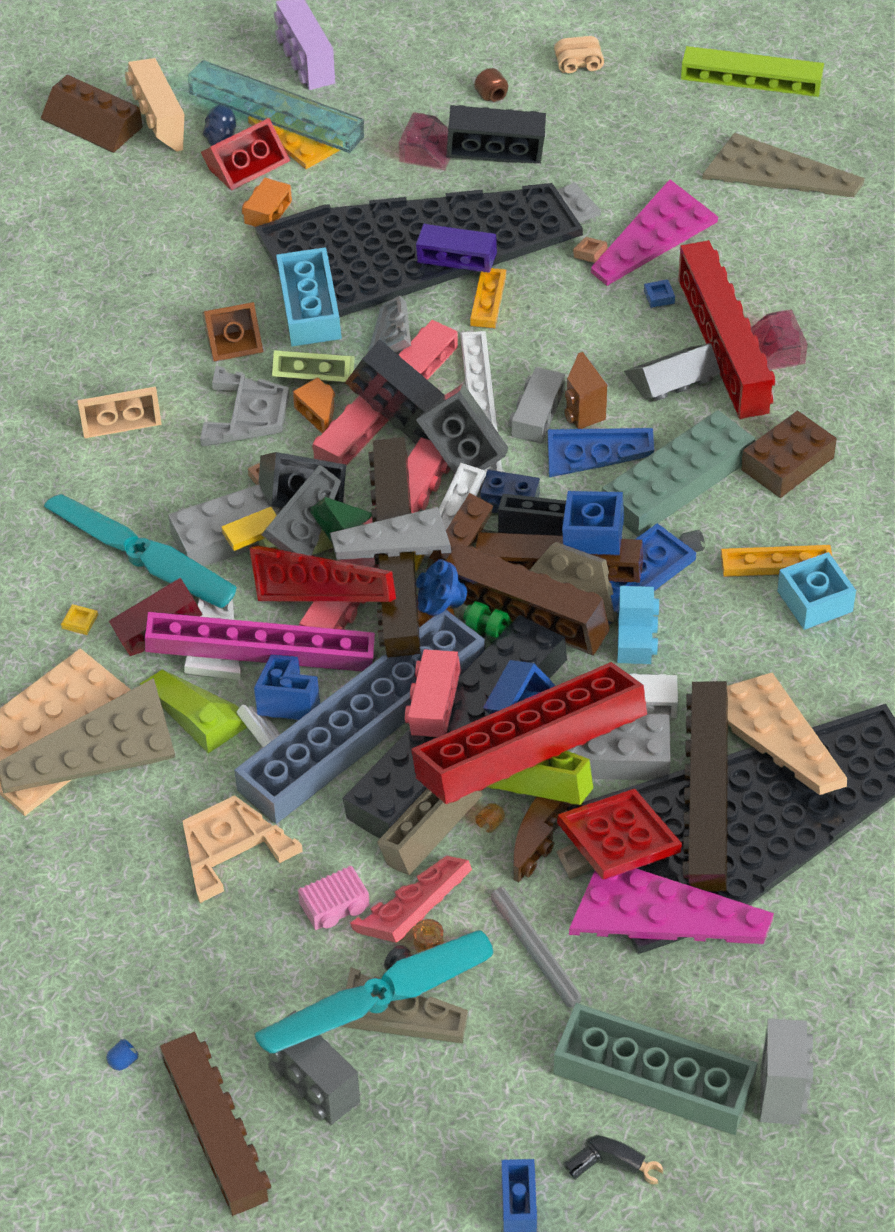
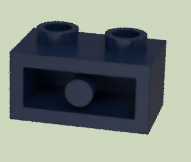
M487 469L480 493L481 499L493 505L492 513H498L503 493L539 497L540 478Z

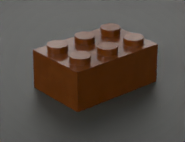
M797 410L743 450L741 470L777 497L782 498L834 458L837 438Z

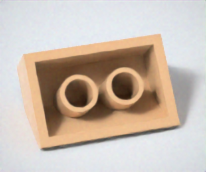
M156 387L77 400L84 438L162 425Z

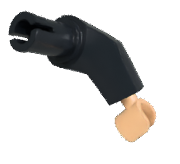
M600 1135L587 1138L586 1143H584L585 1147L569 1160L563 1162L565 1169L571 1170L569 1173L575 1180L596 1163L615 1165L633 1175L640 1170L644 1173V1179L650 1184H658V1180L648 1174L649 1170L655 1169L663 1174V1168L659 1162L651 1161L646 1163L644 1162L645 1155L624 1142Z

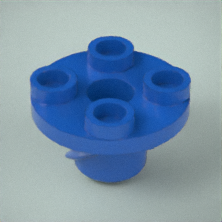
M441 559L432 564L426 572L420 573L416 581V586L419 588L418 610L431 616L441 614L448 606L459 608L467 596V588L458 581V573L455 566Z

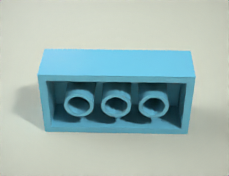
M326 247L276 255L291 347L342 339L340 318Z

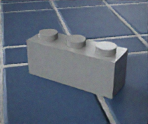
M535 367L532 376H528L525 381L524 394H520L518 397L516 412H512L509 418L512 437L542 444L565 390L564 373Z

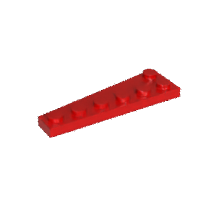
M264 546L249 548L258 601L390 602L396 599L392 571Z

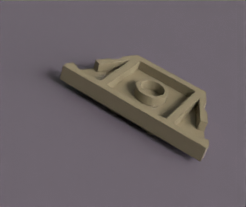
M555 542L530 569V571L538 574L544 573L551 579L561 583H570L577 589L585 592L598 594L603 598L607 620L610 622L617 620L618 613L614 611L611 595H613V590L608 580L609 571L605 559Z

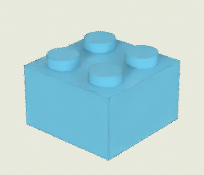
M829 552L780 569L777 592L804 630L853 612L856 589Z

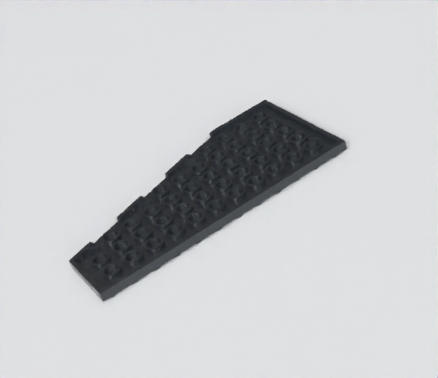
M886 703L812 727L847 777V787L819 795L795 778V772L785 765L780 767L774 762V757L767 752L762 754L754 747L728 755L727 891L707 892L751 905L895 797V717ZM685 769L582 802L581 805L576 804L567 807V811L636 789L682 843L680 853L636 869L690 886L689 879H683V861H689V854H684L683 846L684 836H689V830L684 829V812H690V805H685L684 798L685 787H690V781H685ZM677 937V940L630 938L637 954H641L688 937Z

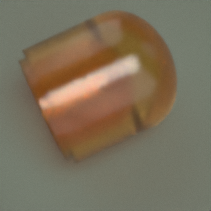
M489 803L475 816V821L480 828L487 823L489 828L486 832L492 833L504 821L505 812L500 805Z

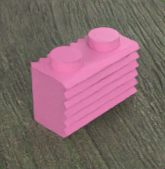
M352 866L343 868L342 871L338 870L337 873H332L331 876L327 875L326 878L316 880L315 883L305 885L304 888L300 887L298 890L299 904L315 930L322 927L331 928L338 923L339 919L348 915L357 916L363 913L366 907L369 906V892Z

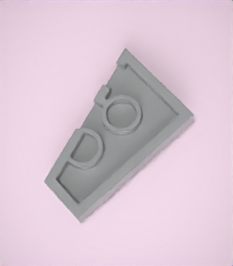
M401 296L381 305L368 352L379 340L384 342L395 353L411 346L407 303Z

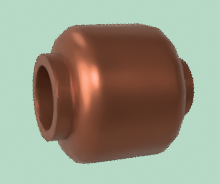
M495 68L481 71L474 83L476 91L485 101L496 102L504 99L509 88L507 80Z

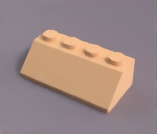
M156 58L128 62V72H125L126 84L131 86L133 98L138 100L141 114L146 116L148 128H152L156 138L177 152L182 151L184 112Z

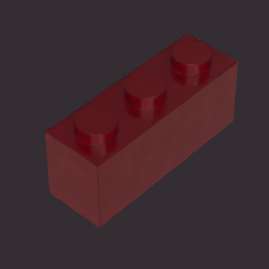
M179 578L109 620V623L129 656H133L145 651L148 612L199 617L203 614L184 582Z

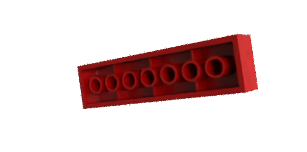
M710 240L680 245L678 282L705 343L712 344L721 372L719 373L739 419L769 414L770 405L773 404L772 386H775V375L772 370L769 371L766 355L761 353L758 338L751 332L749 318L744 317L742 303L736 299L734 286L727 280L726 268L721 266L719 262L718 251L713 249Z
M609 662L412 748L416 779L445 804L456 802L466 795L483 790L486 786L502 779H507L515 773L534 767L553 756H559L564 751L583 745L593 738L608 734L611 730L632 723L636 719L647 715L644 685L614 663Z

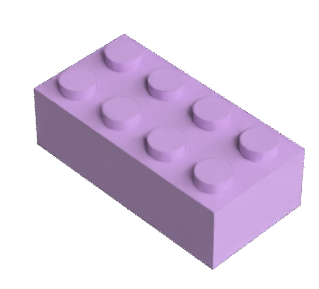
M276 1L277 11L274 12L275 22L278 25V30L275 31L276 38L279 44L283 43L285 56L291 57L292 68L294 71L298 70L301 84H306L309 90L335 84L333 47L306 1Z

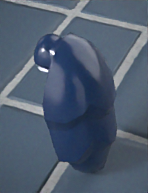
M220 104L214 106L208 112L205 118L203 135L207 138L210 146L235 134L236 119L233 110L227 105Z

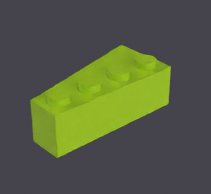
M564 751L559 756H553L536 764L534 767L524 769L507 779H502L486 787L581 805L593 790L590 759L570 751Z

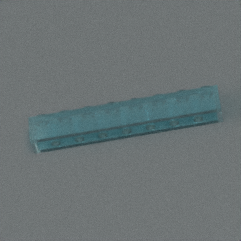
M202 60L188 74L189 94L218 105L227 106L234 111L261 121L270 118L272 124L336 149L350 153L364 138L363 118Z

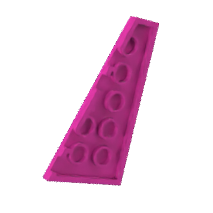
M669 179L591 267V273L608 286L717 223L718 216Z
M636 868L604 880L594 871L570 925L569 935L580 936V932L597 933L599 937H608V934H626L629 938L677 940V937H692L694 941H706V938L724 939L728 943L764 944L773 921L774 913Z

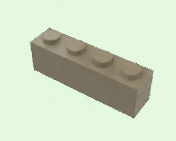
M427 788L377 841L387 865L410 875L483 796L481 790L466 795L456 802L445 804Z

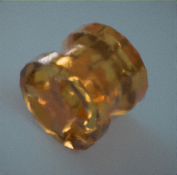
M424 919L415 925L413 930L414 947L418 953L444 943V930L438 921Z

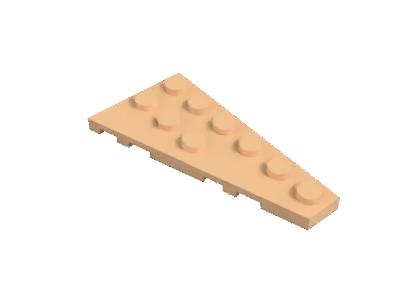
M773 673L727 686L728 725L732 727L734 734L762 754L767 752L774 757V762L780 767L785 765L795 772V778L819 795L847 787V777Z

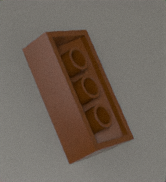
M68 74L52 87L41 115V120L112 153L117 151L143 128L140 107Z

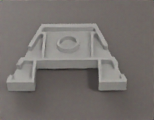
M215 367L212 381L213 390L237 391L231 423H203L200 437L201 446L276 434L283 431L289 399L288 387L262 379L254 381L245 378L243 373L236 372L231 374L225 372L223 367Z

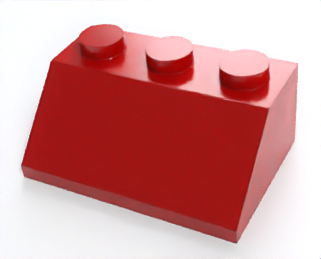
M270 118L201 152L209 170L231 191L290 162Z

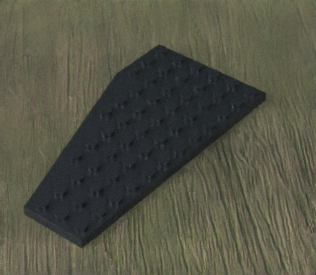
M553 183L525 185L522 186L521 190L483 193V190L445 193L446 197L407 200L406 197L369 200V204L330 208V204H325L257 226L255 230L278 274L276 255L326 247L340 318L390 301L398 296L402 297L476 272L474 270L417 262L416 243L423 224L496 234L497 254L493 265L582 236L583 227Z

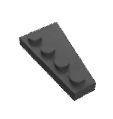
M319 465L268 525L262 536L280 550L312 556L322 528L310 513L311 507L324 497L334 500L341 480Z

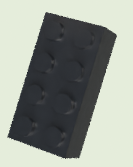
M450 105L446 157L541 164L545 139L546 113Z
M379 340L362 358L345 384L355 394L360 395L375 411L380 412L395 428L407 435L415 445L420 438L430 440L416 419L445 394L384 342Z

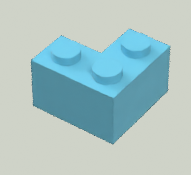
M620 586L617 663L651 664L652 655H657L658 638H652V633H657L658 616L653 615H659V599L654 598V587Z

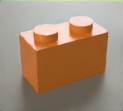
M264 178L259 186L254 188L249 200L245 201L242 206L244 223L257 227L280 219L292 202L291 185Z

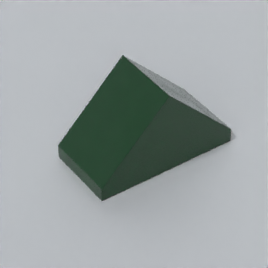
M324 497L312 506L310 511L331 543L330 533L361 526L372 518L371 512Z

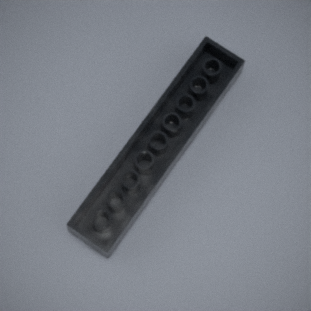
M519 615L459 677L447 733L489 715L483 707L509 660L534 663L550 679L567 661L565 637ZM409 729L342 798L346 818L380 839L427 789L416 779L411 749L438 737L411 735Z

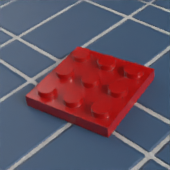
M636 789L558 814L557 824L603 880L681 852L682 843Z

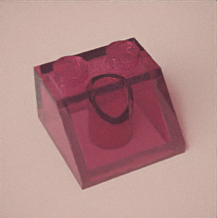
M413 112L399 141L400 162L445 171L451 159L446 157L448 128L436 116Z
M792 309L767 313L751 327L752 334L758 338L761 353L766 355L769 371L805 364L808 344Z

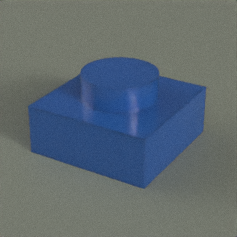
M669 280L644 284V293L651 308L675 304V294Z

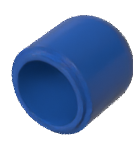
M121 1039L108 1051L106 1059L112 1069L121 1071L137 1060L139 1054L137 1051L135 1054L130 1049L134 1047L129 1041Z

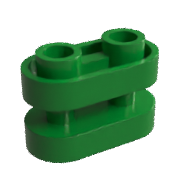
M477 601L472 605H468L463 615V620L466 621L465 624L482 638L487 636L491 644L512 623L508 613L498 609L491 613L487 605Z

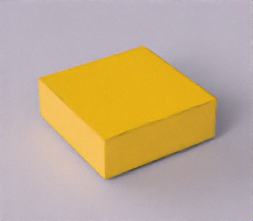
M72 604L61 623V628L88 635L98 616V611Z

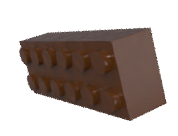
M459 543L456 544L452 553L445 560L455 566L458 573V581L467 588V596L463 605L468 606L476 601L487 605L491 613L495 609L508 613L512 622L521 615L564 636L567 646L594 656L610 631L603 598L594 592H585L577 589L570 583H561L551 579L544 573L532 572L520 564H511L496 555L490 556L480 552L475 547H467Z

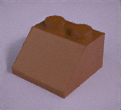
M254 302L202 312L213 361L264 352Z
M583 352L578 353L567 378V390H565L567 402L564 414L566 420L569 423H574L577 429L606 420L607 384Z

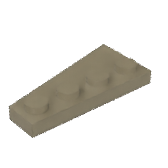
M351 967L346 989L363 986L368 980L374 978L361 974L360 970ZM371 993L372 997L378 996L381 999L380 995H374L373 993ZM417 996L391 1001L387 1009L382 1013L368 1012L362 1018L340 1027L463 1044L468 1010L434 997L425 998Z

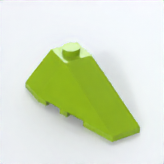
M163 669L140 683L142 685L154 678L162 708L208 754L248 728L238 716L237 711L239 707L236 704Z

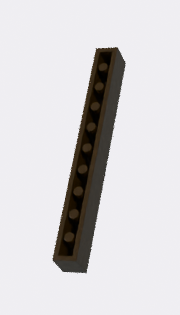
M405 437L373 440V452H368L370 468H374V470L369 471L371 487L375 486V489L370 490L372 506H376L375 509H371L373 523L411 514L408 455ZM414 551L400 552L399 556L391 557L384 553H377L374 555L375 565L379 564L380 568L377 569L392 571L396 599L393 601L377 602V605H382V609H377L378 625L383 626V630H378L379 646L385 647L387 658L421 654Z

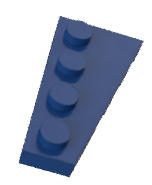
M653 428L548 429L549 478L646 458L654 453Z

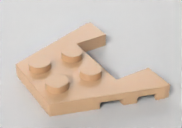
M235 795L183 820L197 898L200 903L224 892L223 884L212 867L262 842L266 843L279 863L303 852L302 844L295 838L292 840L286 836L284 830L277 825L272 826L262 818L259 812Z

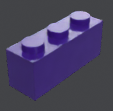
M423 224L416 243L417 262L490 273L497 254L496 234Z

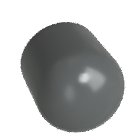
M700 530L680 535L679 540L695 552L705 549V546L703 547L701 541L705 543V540Z

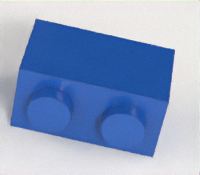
M501 1160L503 1232H537L535 1160Z

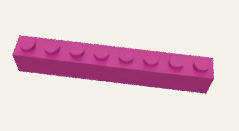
M148 612L145 652L267 663L270 655L274 654L298 657L299 666L362 672L373 662L375 633Z

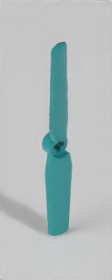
M63 494L51 497L44 504L45 508L104 544L125 551L132 565L137 567L144 566L150 574L170 584L181 578L190 594L216 607L223 608L228 605L236 593L237 587L172 546L152 540L149 541L146 538H138L129 527Z
M477 930L401 959L386 971L381 979H370L363 986L338 991L257 1031L254 1034L255 1039L261 1048L268 1053L274 1054L360 1019L368 1012L382 1013L387 1009L391 1001L417 997L486 961L494 953L492 944L483 931ZM371 993H373L374 995H380L381 999L378 996L372 997Z

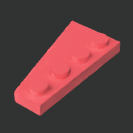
M445 856L417 876V883L402 886L396 890V897L384 905L379 902L370 908L372 914L364 920L358 917L350 922L352 929L358 934L397 943L472 870L469 860Z

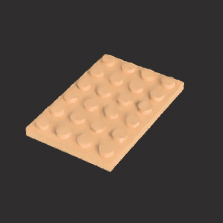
M80 648L0 708V761L129 692L131 689ZM71 780L4 794L0 783V795L26 816Z

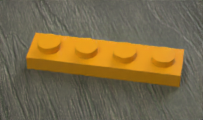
M831 545L721 549L723 577L779 575L780 569L829 552L832 556Z

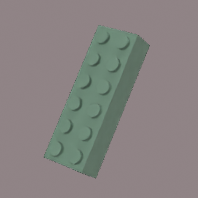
M717 410L602 487V492H623V525L639 537L655 524L660 523L742 466L743 450L754 443L756 438L721 411Z
M576 1003L554 1054V1074L733 1135L737 1133L755 1083L758 1065L757 1062Z

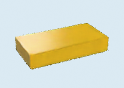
M268 507L221 526L222 533L233 551L265 539L262 533L277 515L272 507Z

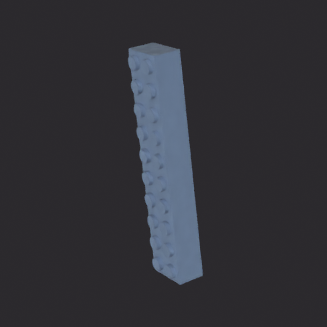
M447 610L439 615H435L419 628L421 654L387 658V655L384 654L234 770L237 791L275 824L279 823L405 723V709L407 705L411 706L412 702L410 699L411 684L416 683L417 680L415 675L416 663L421 661L424 649L458 652L461 669L460 677L485 651L484 638Z

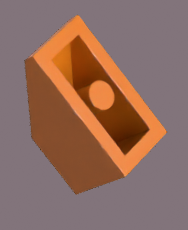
M317 377L293 391L294 408L323 434L333 419L335 393L330 385L325 384Z

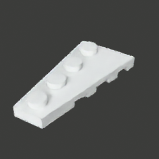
M199 598L198 607L203 614L200 617L234 620L232 600L225 607L219 608ZM186 657L184 666L186 674L240 680L238 660Z

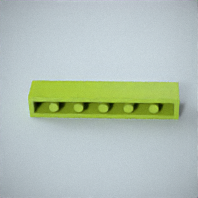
M686 46L682 61L681 80L819 97L824 63Z

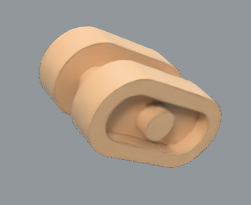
M593 36L564 38L559 40L554 46L558 66L562 73H574L577 68L585 67L589 71H596L604 64L599 41Z

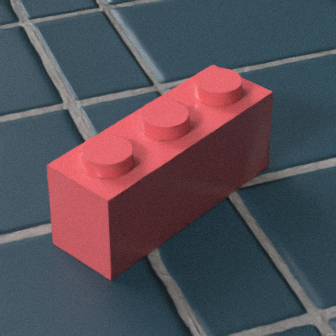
M424 649L421 661H417L415 668L417 680L416 683L411 684L410 699L412 702L411 706L407 705L405 709V723H409L411 735L440 737L447 734L461 671L458 652Z

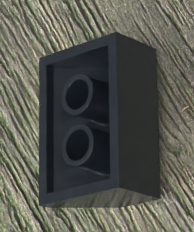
M273 452L260 456L258 483L269 506L284 508L315 469L321 465L341 480L334 500L343 503L346 464Z

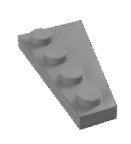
M438 507L330 533L337 560L373 558L377 553L387 554L388 557L399 556L400 552L415 551L416 555L428 554V550H441V553H452Z

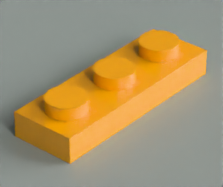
M491 268L490 273H480L470 326L496 328L506 281V269Z

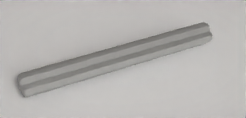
M499 887L497 890L492 891V902L566 1006L570 1008L575 1006L576 1003H580V992L506 889Z

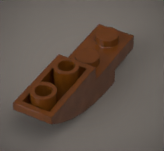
M536 797L520 825L515 842L514 880L519 883L524 876L529 878L536 870L538 859L541 856L547 857L551 853L555 844L553 842V831L559 826L557 824L558 814L564 813L567 807L576 804Z

